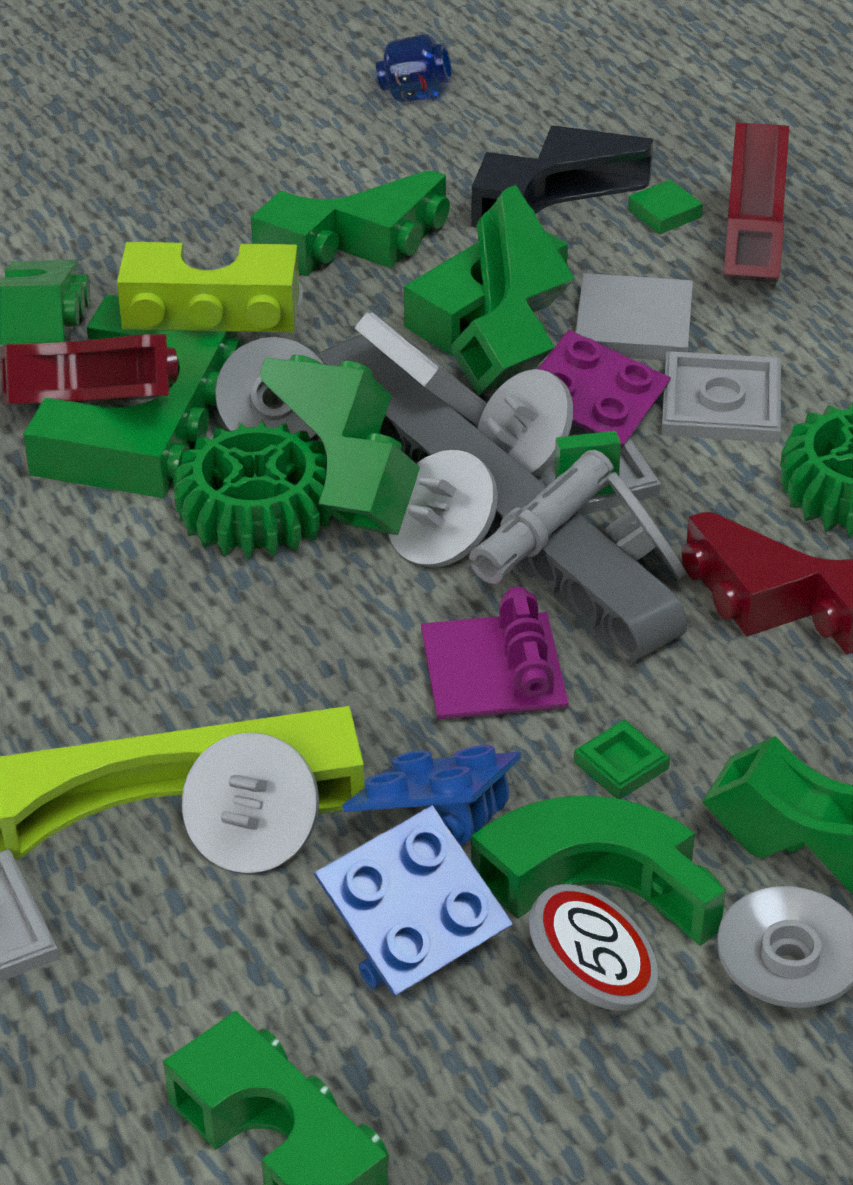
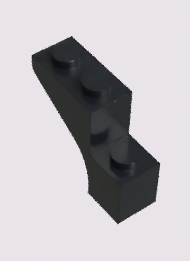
M551 125L538 159L486 152L472 185L471 227L477 228L479 219L495 204L500 194L506 188L517 185L535 214L557 203L643 190L649 186L651 180L654 139Z

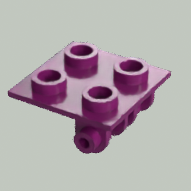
M569 329L538 368L539 370L550 372L566 384L573 402V425L590 433L616 431L621 442V448L628 442L671 380V377Z
M513 587L507 590L499 604V616L421 623L437 720L568 707L567 694L548 612L538 613L537 599L527 589Z

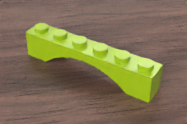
M350 706L0 756V852L10 849L14 860L22 859L48 837L90 815L117 805L148 798L183 795L186 778L199 756L219 740L240 733L270 735L285 741L295 748L304 757L314 774L319 793L318 814L343 810L342 805L364 788V764Z

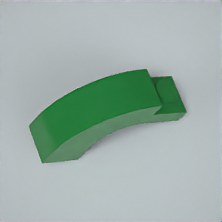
M601 796L558 797L538 801L510 811L471 835V863L497 901L517 919L531 910L536 899L545 890L561 884L577 886L590 884L610 885L635 893L654 906L700 946L718 934L723 919L726 889L720 885L711 871L692 862L695 833L679 821L650 807L631 801Z

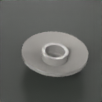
M279 337L257 339L238 348L224 363L216 383L217 409L226 428L229 431L236 430L238 422L245 427H257L262 420L268 428H277L287 423L291 434L307 431L311 440L317 433L285 402L277 409L268 408L263 403L264 395L273 391L261 380L260 371L265 357L290 360L292 355H303L323 364L320 358L306 346L296 341Z
M792 886L769 887L742 897L724 915L719 927L717 940L719 958L729 977L750 995L778 1006L807 1008L834 1001L853 987V916L846 908L832 898L806 888ZM793 955L799 960H787L780 956Z

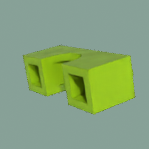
M126 242L117 279L122 329L294 333L300 293L297 245L240 244L238 256L230 265L216 270H199L185 264L183 243Z

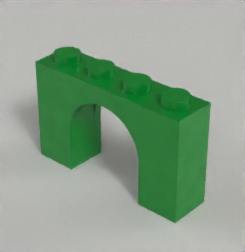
M106 294L86 327L88 340L146 334H166L167 348H175L177 354L176 384H169L171 387L169 395L129 407H102L45 397L23 433L29 476L165 499L176 476V467L180 466L182 462V453L190 450L193 443H196V438L206 437L209 423L208 413L212 406L217 407L216 383L220 370L233 352L244 345V340L237 338V331L122 329L119 297Z

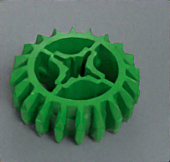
M852 402L844 410L827 405L823 415L808 413L804 423L793 425L792 433L786 439L785 447L782 448L780 460L782 492L787 493L790 508L802 507L805 522L822 516L825 532L836 527L837 524L845 525L849 539L853 535Z
M263 420L257 427H245L238 422L236 430L229 432L216 428L213 439L196 438L195 449L182 453V462L180 466L176 467V476L173 480L175 509L179 513L180 521H183V525L187 529L188 536L198 535L203 548L218 542L224 557L232 552L236 546L242 547L248 560L255 552V548L266 547V551L274 558L278 544L285 543L287 547L297 551L301 536L316 540L320 526H330V517L332 516V514L318 504L327 474V454L324 450L323 442L310 441L307 431L291 434L287 423L277 428H268Z

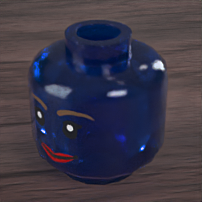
M420 34L388 42L384 49L383 60L376 62V74L382 91L390 90L391 95L397 101H419L439 97L445 89V84L452 81V67L447 47L444 43L438 44L434 37L429 34Z

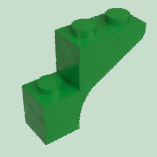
M423 171L336 199L306 198L280 190L251 216L252 244L297 245L299 274L304 276L310 275L321 263H330L335 257L337 250L392 268L403 256L413 255L417 251L421 239L432 228L439 229L446 222L450 210V202L446 198V175L436 171Z
M517 185L506 188L497 198L495 204L477 222L485 314L473 320L449 347L478 396L500 387L508 379L521 372L535 369L555 348L546 333L545 327L537 319L534 312L549 307L575 279L567 267L564 258L555 248L538 221L534 210L528 205Z
M292 355L290 360L265 357L260 371L261 380L320 436L325 446L327 474L318 504L344 525L368 531L399 535L420 467L401 451L403 446L400 442L379 434L392 395L373 378L374 372L370 368L357 362L345 360L341 361L339 366L321 364L319 361L303 355Z
M776 736L730 756L702 800V803L750 854L759 858H765L782 850L793 853L807 845L853 895V785L838 782L815 771L798 759Z

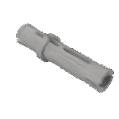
M588 450L567 471L558 476L536 495L530 503L523 508L516 507L508 512L501 521V527L471 551L469 559L474 560L471 566L475 573L482 580L496 584L504 579L521 560L527 556L534 557L546 548L549 542L548 538L557 528L567 522L592 497L609 485L606 477L611 475L612 473L609 471L614 469L610 460L599 451Z

